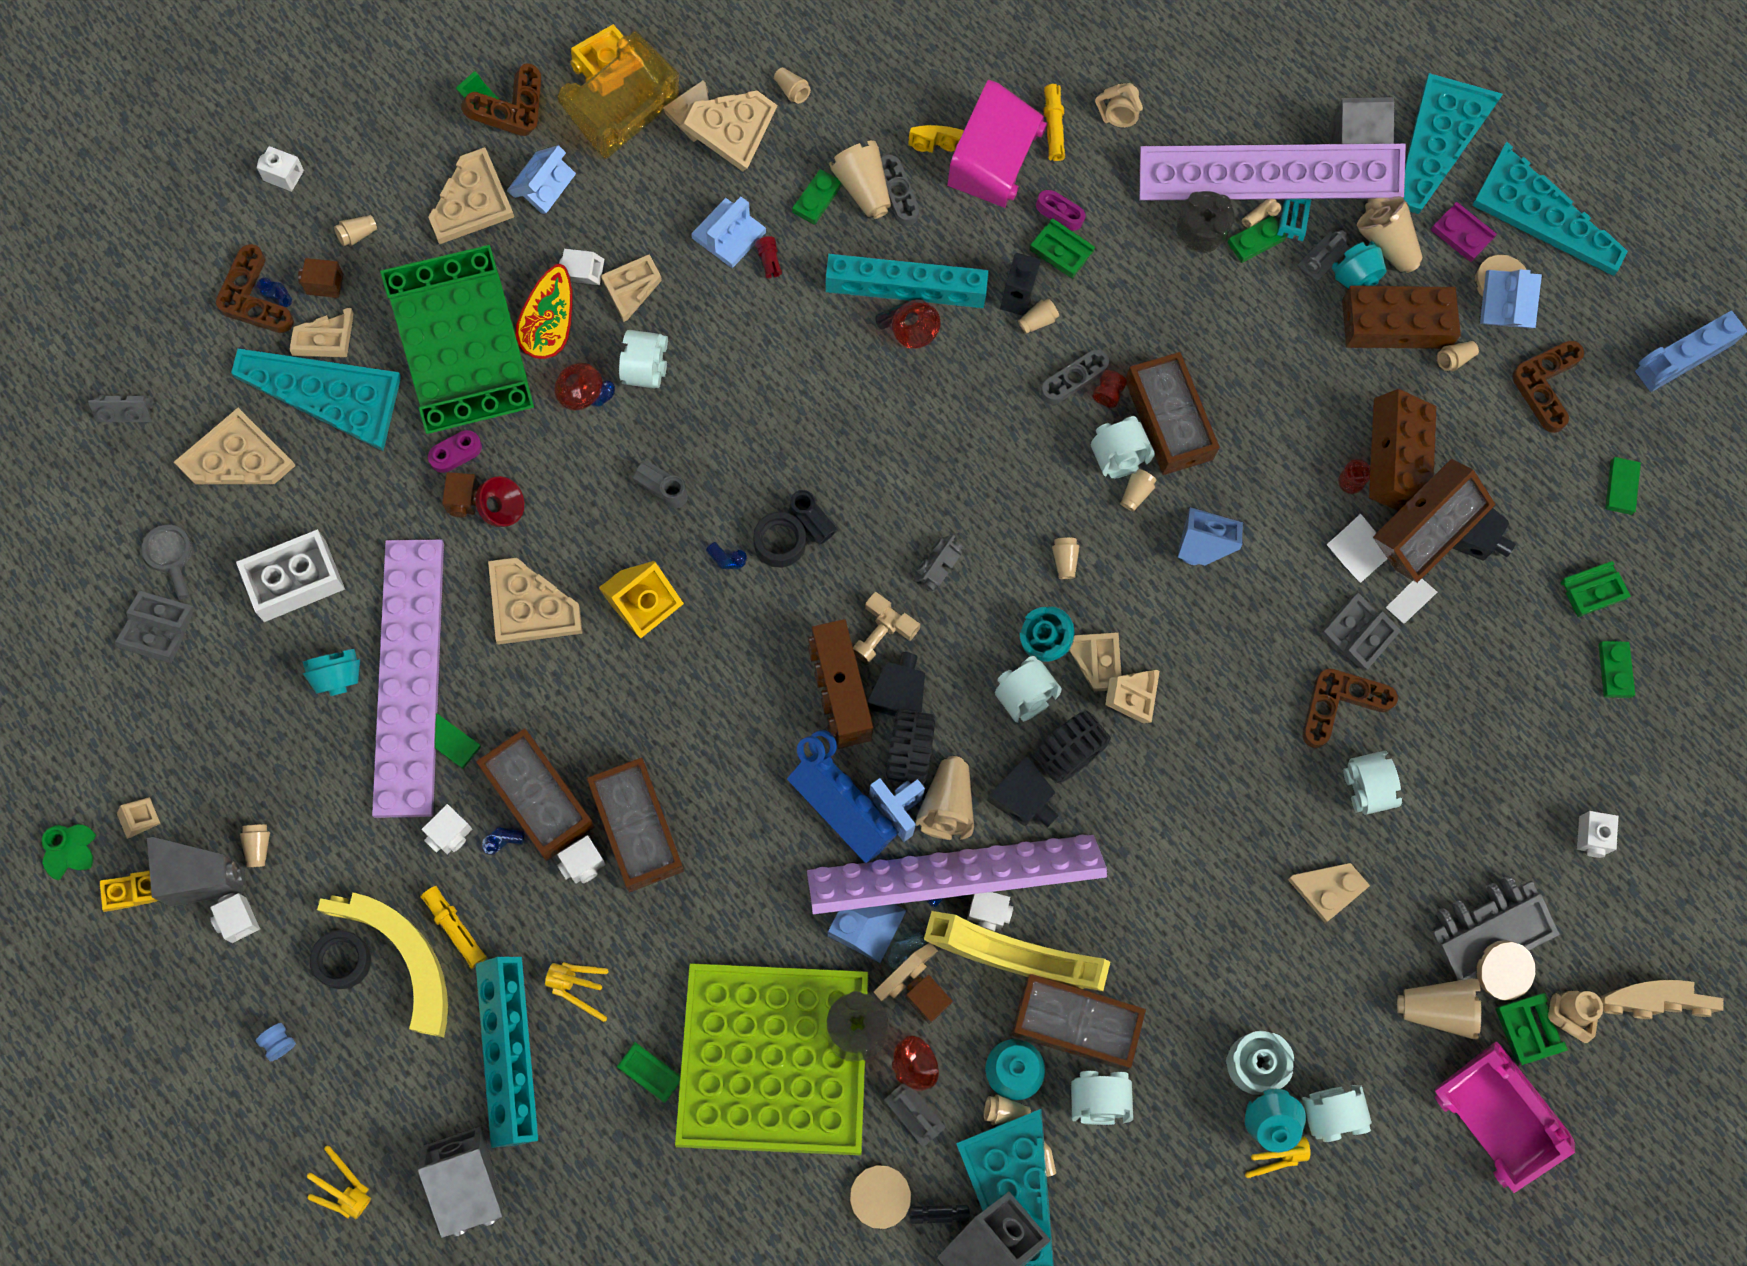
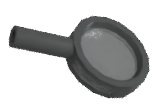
M168 524L158 526L151 530L144 538L141 547L142 556L147 564L155 570L169 572L178 599H186L190 595L180 568L185 566L191 558L193 551L192 541L187 533L178 526Z

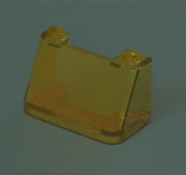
M636 31L629 36H623L616 45L618 48L616 58L581 87L577 83L565 84L558 94L560 105L604 159L613 155L664 111L663 107L675 100L679 94V73Z

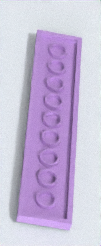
M1406 144L1141 146L1139 201L1376 199L1398 196L1404 198Z
M386 540L372 812L374 818L433 817L436 757L434 746L438 706L443 540Z
M1078 835L1071 838H1052L1047 841L1021 842L1007 846L995 845L989 848L964 849L958 852L934 853L918 857L907 856L894 860H876L861 864L850 863L845 866L829 868L819 867L807 870L812 912L813 914L1106 878L1107 867L1094 835Z

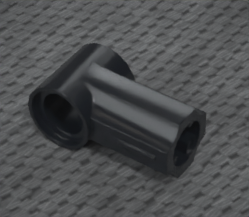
M798 490L792 495L789 514L797 517L818 546L829 540L838 529L815 503L813 494L807 490ZM798 502H804L809 506V508L806 510H799L795 506V504Z

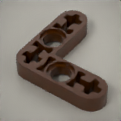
M529 63L523 64L517 70L514 76L512 104L478 92H471L462 101L461 110L471 120L520 136H527L536 128L538 123L541 73L536 66ZM525 73L528 74V78L531 80L527 86H525L527 84V75ZM520 95H527L532 104L527 105L523 103ZM471 102L475 103V107L478 108V110L474 109V105L471 104ZM494 109L501 110L505 115V119L497 118L494 114ZM524 113H527L523 123L520 119L524 116Z
M253 244L245 245L239 250L216 298V305L226 317L277 333L287 332L292 328L294 320L286 307L250 296L264 266L265 256L258 246ZM253 254H255L257 258L251 259L250 262H248L246 257H252ZM246 276L248 280L243 286H236L234 281L237 277ZM233 298L235 305H229L227 308L224 303L231 302ZM258 306L262 308L259 316H248V312L252 307ZM283 315L286 320L279 321V323L277 324L274 318L272 317L281 318V316Z
M1576 341L1564 342L1521 363L1512 374L1514 384L1546 431L1551 433L1560 432L1568 424L1569 415L1546 380L1576 366L1583 359L1584 349ZM1567 351H1568L1569 353H1570V352H1574V353H1575V356H1574V357H1573V356H1568V357L1564 358L1563 361L1561 360V357H1562ZM1542 360H1550L1554 364V370H1546L1542 366ZM1522 373H1525V374L1529 373V374L1531 375V377H1530V378H1528V377L1523 378V377L1521 376V374H1522ZM1535 383L1538 384L1535 385L1531 390L1529 389L1530 385L1533 386ZM1534 393H1543L1546 396L1547 402H1537L1534 398ZM1550 405L1552 406L1550 410L1548 409L1546 412L1543 411ZM1551 417H1553V418L1558 417V418L1560 419V421H1559V422H1557V421L1552 422V421L1550 420V418H1551Z
M1323 670L1315 680L1303 729V740L1312 748L1322 747L1329 741L1339 700L1378 712H1388L1398 702L1397 692L1389 685L1339 670ZM1330 676L1332 677V682L1336 685L1329 689L1328 695H1324L1327 683L1323 680ZM1351 684H1358L1362 687V697L1357 698L1350 694L1349 687ZM1370 693L1375 696L1385 693L1386 698L1390 701L1383 705L1381 704L1382 700L1378 697L1373 696L1370 701L1367 698ZM1317 702L1327 703L1330 713L1328 715L1319 714L1316 711ZM1318 722H1327V724L1322 723L1320 725L1319 734L1323 735V737H1320L1317 741L1314 740V735L1310 732L1316 729Z

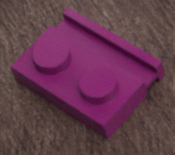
M1458 202L1431 229L1433 233L1470 262L1497 235Z

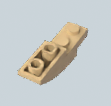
M1649 981L1620 988L1600 997L1604 1013L1622 1015L1623 1011L1633 1012V1017L1638 1019H1652V1015L1664 1013V1011L1682 1012V1009L1692 1010V1015L1699 1017H1711V1013L1723 1011V998L1694 994V982Z

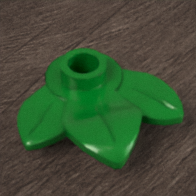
M79 824L70 828L55 825L47 829L42 836V846L46 851L42 863L48 875L55 880H60L68 867L80 871L90 869L93 865V854L87 845L95 839V832L89 827ZM57 836H62V843L60 845L55 846V838Z

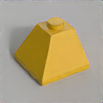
M654 561L621 570L599 587L613 609L640 639L684 604Z

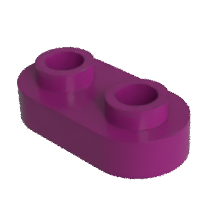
M1052 190L1042 191L1036 201L1037 210L1050 220L1052 218L1071 231L1082 227L1086 217L1084 210L1059 193Z
M466 430L433 446L428 454L431 467L437 472L445 473L477 457L482 449L480 438L473 431ZM466 440L471 441V443L468 446L462 445V443ZM441 453L446 454L444 459H438L437 457Z

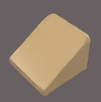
M150 797L121 805L117 812L127 839L160 824Z

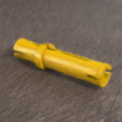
M1049 84L1044 87L1046 101L1044 116L1047 120L1048 158L1050 161L1052 159L1053 161H1062L1065 159L1062 123L1064 107L1061 104L1060 85L1057 86V84Z
M433 886L425 891L421 899L432 911L436 924H440L469 964V967L473 969L476 967V963L485 961L487 956L479 948L456 915L457 910L455 907L449 905L438 887Z

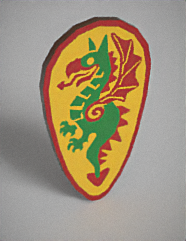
M554 265L538 280L522 308L516 324L518 345L526 354L533 358L549 359L555 357L564 350L569 340L572 325L573 288L569 272L564 265Z

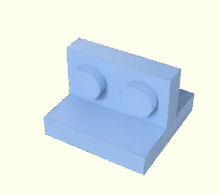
M559 145L537 151L507 189V192L514 198L523 196L540 213L545 214L576 173L561 160L566 152Z
M740 197L735 203L725 198L694 230L692 239L733 268L755 245V242L766 233V228L750 216L749 202L744 198Z
M1522 269L1511 272L1487 270L1480 324L1536 328L1542 275L1530 274V270Z
M879 778L870 785L869 798L881 814L892 822L899 832L898 836L905 842L913 836L916 826L907 814V811L922 800L925 788L918 779L912 784L907 781L895 790L896 795L893 796Z

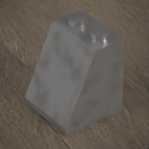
M1394 97L1342 98L1329 124L1331 144H1394Z
M155 837L147 838L152 898L172 907L221 898L230 893H235V895L238 893L242 894V885L246 884L245 871L243 867H240L239 864L225 855Z
M482 1126L422 1146L418 1172L441 1238L448 1235L452 1237L462 1235L471 1227L477 1225L488 1226L502 1217L503 1203Z
M1008 1192L977 1215L937 1258L944 1266H1025L1051 1240L1014 1196Z

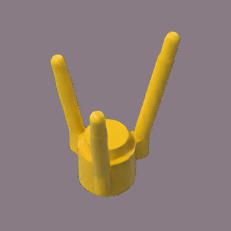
M565 962L562 965L552 963L545 980V986L553 988L552 994L565 998L582 1010L605 1022L607 1020L605 1015L566 992L565 989L570 990L573 984L601 990V984L577 978L574 972L607 974L609 972L608 969L572 965Z
M1302 1136L1300 1142L1294 1148L1285 1152H1263L1251 1155L1252 1160L1281 1157L1283 1161L1245 1173V1177L1251 1178L1287 1166H1297L1298 1162L1308 1161L1310 1159V1145L1307 1138Z
M326 1146L324 1148L326 1153L355 1188L348 1187L342 1193L316 1175L308 1173L307 1178L338 1198L337 1203L340 1205L313 1194H309L307 1198L321 1206L339 1212L347 1219L350 1216L357 1219L371 1200V1197L366 1195L369 1188L360 1183L330 1146Z

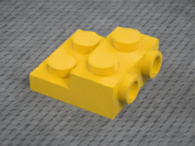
M614 24L571 48L572 60L570 63L573 70L578 75L582 73L586 77L585 81L590 91L593 93L598 91L602 97L622 86L624 77L644 66V59Z

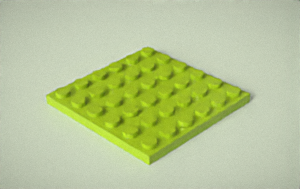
M690 964L675 1146L679 1148L861 1155L868 972Z

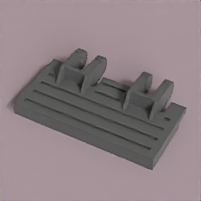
M1509 875L1501 879L1502 885L1510 900L1509 903H1506L1496 884L1491 883L1487 885L1486 890L1491 901L1470 911L1476 924L1473 923L1467 908L1460 900L1452 904L1461 925L1459 929L1456 928L1450 913L1446 909L1442 908L1437 911V916L1442 926L1431 932L1454 981L1477 978V964L1479 959H1482V956L1485 954L1483 951L1497 941L1509 940L1523 945L1529 951L1560 935L1542 895L1537 892L1533 881L1520 886L1525 897L1523 899L1513 877Z

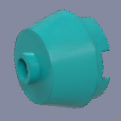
M1373 241L1369 243V246H1365L1363 242L1355 245L1344 253L1345 259L1340 264L1334 262L1332 265L1335 280L1348 289L1350 286H1376L1386 273L1382 249L1377 247Z
M1049 606L1036 608L1027 614L1019 635L1022 646L1030 657L1035 656L1037 660L1049 662L1064 656L1070 651L1074 642V625L1065 611Z
M355 649L303 661L305 673L302 674L316 694L329 691L330 696L346 693L347 686L358 684L360 659L357 660Z
M1010 1039L999 1043L992 1049L986 1061L985 1071L989 1085L998 1095L1010 1100H1023L1031 1097L1039 1090L1045 1078V1064L1040 1052L1032 1044L1024 1040Z
M1264 1090V1095L1258 1097L1253 1103L1250 1100L1247 1105L1245 1114L1246 1129L1266 1150L1271 1152L1291 1150L1300 1142L1306 1122L1304 1107L1285 1090Z

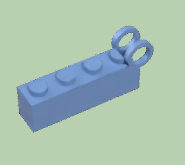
M1731 310L1665 349L1660 347L1639 362L1640 367L1635 372L1649 391L1652 392L1733 346L1747 333V329Z

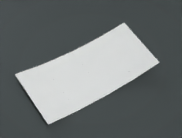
M1361 514L1327 544L1360 583L1387 560V557L1373 539V536L1376 534L1375 530ZM1423 579L1418 583L1412 581L1386 608L1402 623H1406L1437 591Z

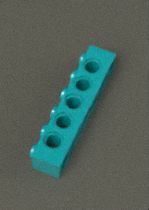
M828 254L825 292L908 301L922 298L927 303L984 308L988 270Z
M495 957L476 963L491 1148L517 1146L538 1141L522 957Z

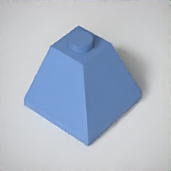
M1190 507L1179 545L1178 558L1191 565L1201 564L1205 566L1240 550L1242 546L1243 522Z
M891 904L838 911L828 931V937L881 963L907 910Z

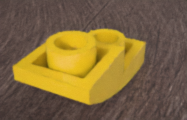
M938 125L912 127L909 132L908 145L920 152L928 151L933 153L936 145L941 146L946 151H955L964 130Z
M150 871L130 873L128 877L100 881L103 912L158 901L152 898Z

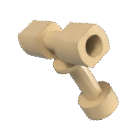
M875 592L866 602L865 609L877 617L875 621L878 626L865 642L858 641L854 645V654L861 661L869 664L876 655L873 649L886 633L893 634L897 631L911 641L919 631L920 623L906 613L902 616L891 609V602Z

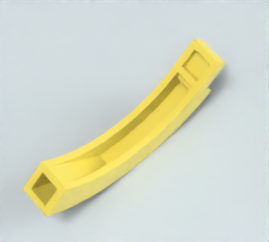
M352 893L350 904H348L349 899L339 896H331L330 900L320 898L317 909L319 912L370 925L385 934L395 944L407 964L413 985L414 1003L409 1029L414 1032L444 1038L448 1014L445 979L440 963L422 933L397 911L368 896Z
M932 911L924 937L925 941L979 963L1026 977L1029 974H1033L1082 990L1087 988L1103 991L1110 962L1103 958L1068 953L1020 941L985 929L957 915Z

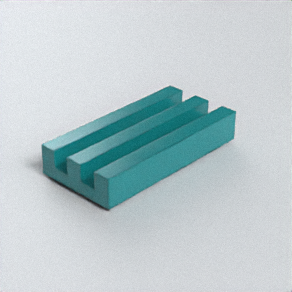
M1284 199L1277 235L1283 236V233H1288L1287 238L1293 239V236L1296 235L1299 241L1304 240L1311 199ZM1290 201L1294 202L1291 214L1290 226L1286 225ZM1299 204H1304L1300 229L1295 228Z

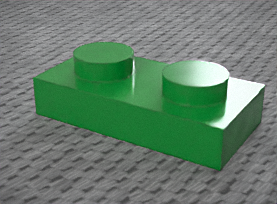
M820 169L793 206L792 213L815 225L842 187V183L836 177Z
M1271 216L1229 238L1227 243L1240 262L1243 263L1285 241L1287 235L1283 233V236L1277 235L1279 224Z
M1600 642L1598 647L1604 698L1634 697L1635 686L1630 642Z

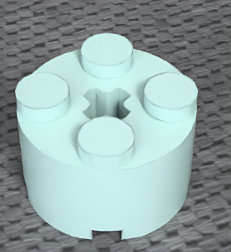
M627 330L623 343L628 345L625 347L624 352H621L619 376L620 380H623L622 384L654 389L659 388L661 377H665L667 361L662 359L663 352L667 350L668 337L657 333Z
M1135 416L1128 417L1122 422L1113 425L1109 423L1101 425L1096 429L1097 435L1091 442V448L1103 475L1107 476L1109 474L1114 479L1135 473L1139 469V464L1145 461L1147 465L1154 457V450L1142 424L1138 422Z
M1031 656L1014 672L1008 670L998 678L1000 685L997 687L995 695L1015 722H1018L1019 718L1024 722L1045 710L1049 706L1046 701L1051 696L1056 700L1062 688L1044 664L1037 660L1035 656Z
M1387 751L1351 758L1348 768L1343 769L1347 785H1353L1355 795L1351 799L1356 813L1362 811L1363 814L1367 815L1401 806L1402 798L1396 799V791L1401 790L1399 777L1392 759H1385V756L1388 754Z
M1255 1031L1239 1038L1230 1048L1226 1058L1228 1072L1233 1082L1240 1089L1252 1095L1264 1094L1263 1091L1268 1089L1283 1088L1290 1081L1293 1074L1294 1054L1291 1047L1280 1035L1267 1031ZM1262 1057L1265 1062L1262 1064V1068H1258L1256 1063L1258 1058Z
M1096 1071L1080 1072V1077L1071 1081L1073 1121L1081 1117V1123L1112 1125L1115 1124V1118L1123 1117V1123L1133 1120L1132 1081L1128 1079V1073L1113 1072L1110 1073V1076H1098Z
M1350 1085L1352 1091L1344 1092L1342 1087H1336L1309 1094L1310 1098L1303 1097L1302 1101L1311 1135L1315 1136L1316 1139H1323V1142H1331L1341 1139V1133L1352 1131L1353 1135L1370 1132L1369 1125L1372 1121L1362 1085Z

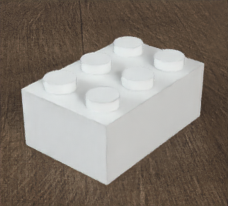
M318 529L236 562L253 608L264 622L345 590L326 540Z

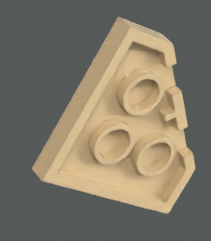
M759 91L723 96L707 101H696L689 105L680 127L738 169L744 171L748 169L777 105Z
M485 147L460 156L452 178L448 179L440 194L441 199L428 217L439 244L514 218L511 206Z
M239 408L174 461L177 467L194 484H275L295 467L293 461Z
M517 558L488 561L497 644L582 634L580 606L576 601L567 597L541 575H537Z

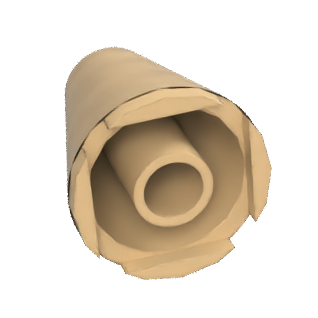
M871 140L867 141L869 146L862 148L859 143L845 149L834 157L836 163L830 162L829 165L831 171L867 217L873 216L874 219H877L888 213L887 209L891 206L879 147L876 141Z
M1401 196L1392 197L1380 202L1382 207L1374 211L1371 208L1364 213L1357 222L1359 232L1369 242L1373 241L1377 247L1382 249L1383 256L1398 271L1409 273L1420 266L1423 257L1407 202Z
M950 756L941 761L917 814L915 824L916 826L920 824L922 826L921 831L927 835L951 840L952 835H961V840L970 837L973 833L974 820L969 765L960 757Z
M1471 978L1405 989L1403 996L1398 995L1397 1013L1403 1014V1019L1470 1039H1478L1481 1027V1000L1476 997V991H1480L1479 980Z

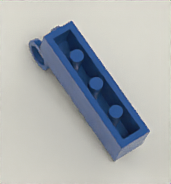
M819 730L798 743L797 754L801 763L787 780L857 855L867 863L879 855L899 832L892 822L883 816L873 805L870 798L863 795L853 784L851 778L833 763L831 756L836 752V740L830 732ZM817 736H823L829 741L830 750L827 754H825L824 745ZM806 742H809V749L813 754L810 757H807L804 753Z

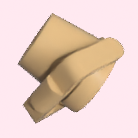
M1131 83L1118 84L1107 88L1095 99L1103 121L1105 123L1110 122L1117 127L1125 128L1136 124L1139 118V111L1143 109L1139 99V91ZM1106 98L1110 99L1107 107L1103 101Z
M1567 991L1561 995L1555 993L1550 1001L1548 1018L1552 1023L1573 1037L1588 1043L1596 1035L1597 1022L1603 1013V1003L1599 996L1590 991Z

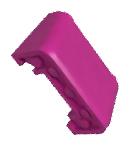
M988 79L953 154L947 186L1005 208L1008 201H1014L1019 188L1018 185H1015L1016 178L1033 140L1035 141L1037 136L1042 138L1047 123L1043 122L1044 116L999 83Z
M1494 1042L1435 1089L1437 1103L1445 1112L1450 1110L1460 1116L1495 1161L1494 1164L1497 1170L1493 1173L1496 1179L1504 1188L1509 1186L1513 1193L1575 1153V1142L1567 1128L1498 1042Z

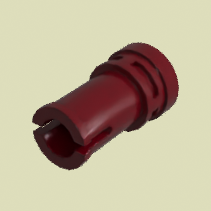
M772 236L762 237L755 242L758 255L762 258L765 276L768 279L772 278L771 273H773L774 278L782 275L777 257L776 239Z

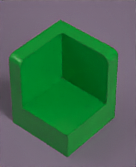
M476 71L456 87L463 99L471 92H478L499 99L483 82ZM471 102V104L474 105V109L478 110V108L475 107V103Z

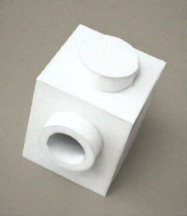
M270 146L265 154L260 156L257 163V169L263 181L291 192L304 171L298 157Z
M564 249L563 257L560 259L559 264L567 268L571 282L600 285L604 258L594 252Z
M447 804L422 830L428 836L424 841L435 852L442 849L448 854L451 850L455 852L462 847L466 841L464 837L472 828Z
M1593 811L1579 816L1577 850L1587 851L1588 856L1597 858L1605 857L1606 854L1617 849L1618 816Z
M588 835L557 854L562 861L557 865L566 880L572 877L575 883L579 881L586 883L597 876L596 871L606 865Z
M993 892L973 894L967 921L978 923V926L995 932V929L1001 930L1004 923L1009 924L1012 916L1013 906H1009L1010 897Z
M235 893L227 894L218 899V904L210 907L214 915L211 917L214 929L217 933H222L223 938L231 943L260 930L247 898L239 893L236 895Z

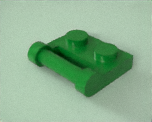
M1545 993L1495 1008L1517 1066L1568 1050L1565 1041L1561 1042L1555 1024L1548 1018L1549 1009L1546 1004L1548 999ZM1532 1006L1536 1009L1550 1045L1548 1047L1544 1045L1530 1010Z

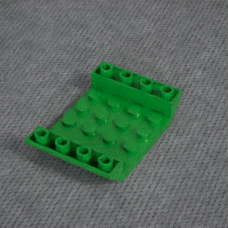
M490 245L380 271L387 297L391 301L420 404L419 411L426 434L534 408L525 368Z

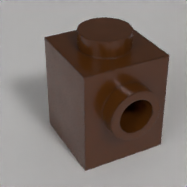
M305 258L304 266L298 272V281L307 295L339 298L344 274L338 261Z
M447 472L442 504L446 512L450 513L451 516L463 518L467 514L475 515V499L479 487L475 474Z
M929 974L924 979L918 976L906 987L909 990L905 997L906 1000L929 1025L953 1002Z

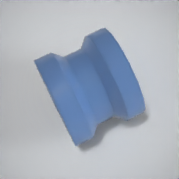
M282 1023L270 1027L256 1039L259 1047H264L267 1051L266 1057L269 1061L282 1057L296 1044L292 1037H287L285 1034L286 1028Z

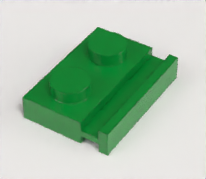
M1052 218L1048 226L1032 242L1029 250L1073 279L1089 256L1094 253L1095 246Z
M1613 561L1569 576L1560 581L1567 591L1566 595L1577 617L1625 601L1631 597L1619 572H1616Z

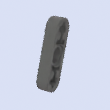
M893 155L883 156L881 161L895 218L901 225H913L919 217V206L901 161ZM886 165L894 168V178L891 179L890 171L885 169ZM894 186H902L906 192L898 196L893 194L891 189ZM906 202L907 210L909 212L912 211L911 216H907L906 213H903L902 203Z
M1092 350L1045 380L1041 389L1042 399L1048 404H1058L1105 374L1109 365L1107 354L1101 350ZM1092 359L1096 362L1099 360L1102 362L1100 368L1095 365L1087 373L1086 369L1090 367ZM1070 372H1078L1082 376V381L1073 383L1068 379L1067 375ZM1063 382L1064 386L1059 388L1057 396L1055 393H1048L1049 387L1056 389Z

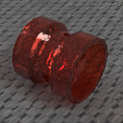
M1105 370L1099 380L1100 386L1095 388L1092 397L1097 403L1108 408H1114L1119 402V393L1124 391L1127 385V380L1115 371Z
M1351 460L1338 477L1340 488L1348 494H1356L1362 491L1370 480V466L1363 460Z

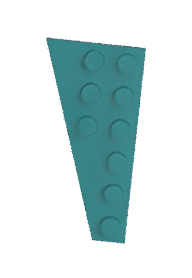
M1428 74L1405 160L1404 200L1407 202L1410 212L1420 214L1502 97V93Z
M1506 141L1472 206L1614 276L1618 272L1628 251L1605 230H1599L1590 222L1591 217L1588 214L1579 212L1572 205L1573 201L1545 175L1536 173L1529 166L1531 163L1525 157L1521 159L1512 151L1513 146Z
M237 349L231 371L234 378L384 451L401 380L399 372Z
M1039 1109L956 1144L982 1210L984 1211L1006 1193L1010 1192L1051 1240L1025 1266H1054L1042 1109Z

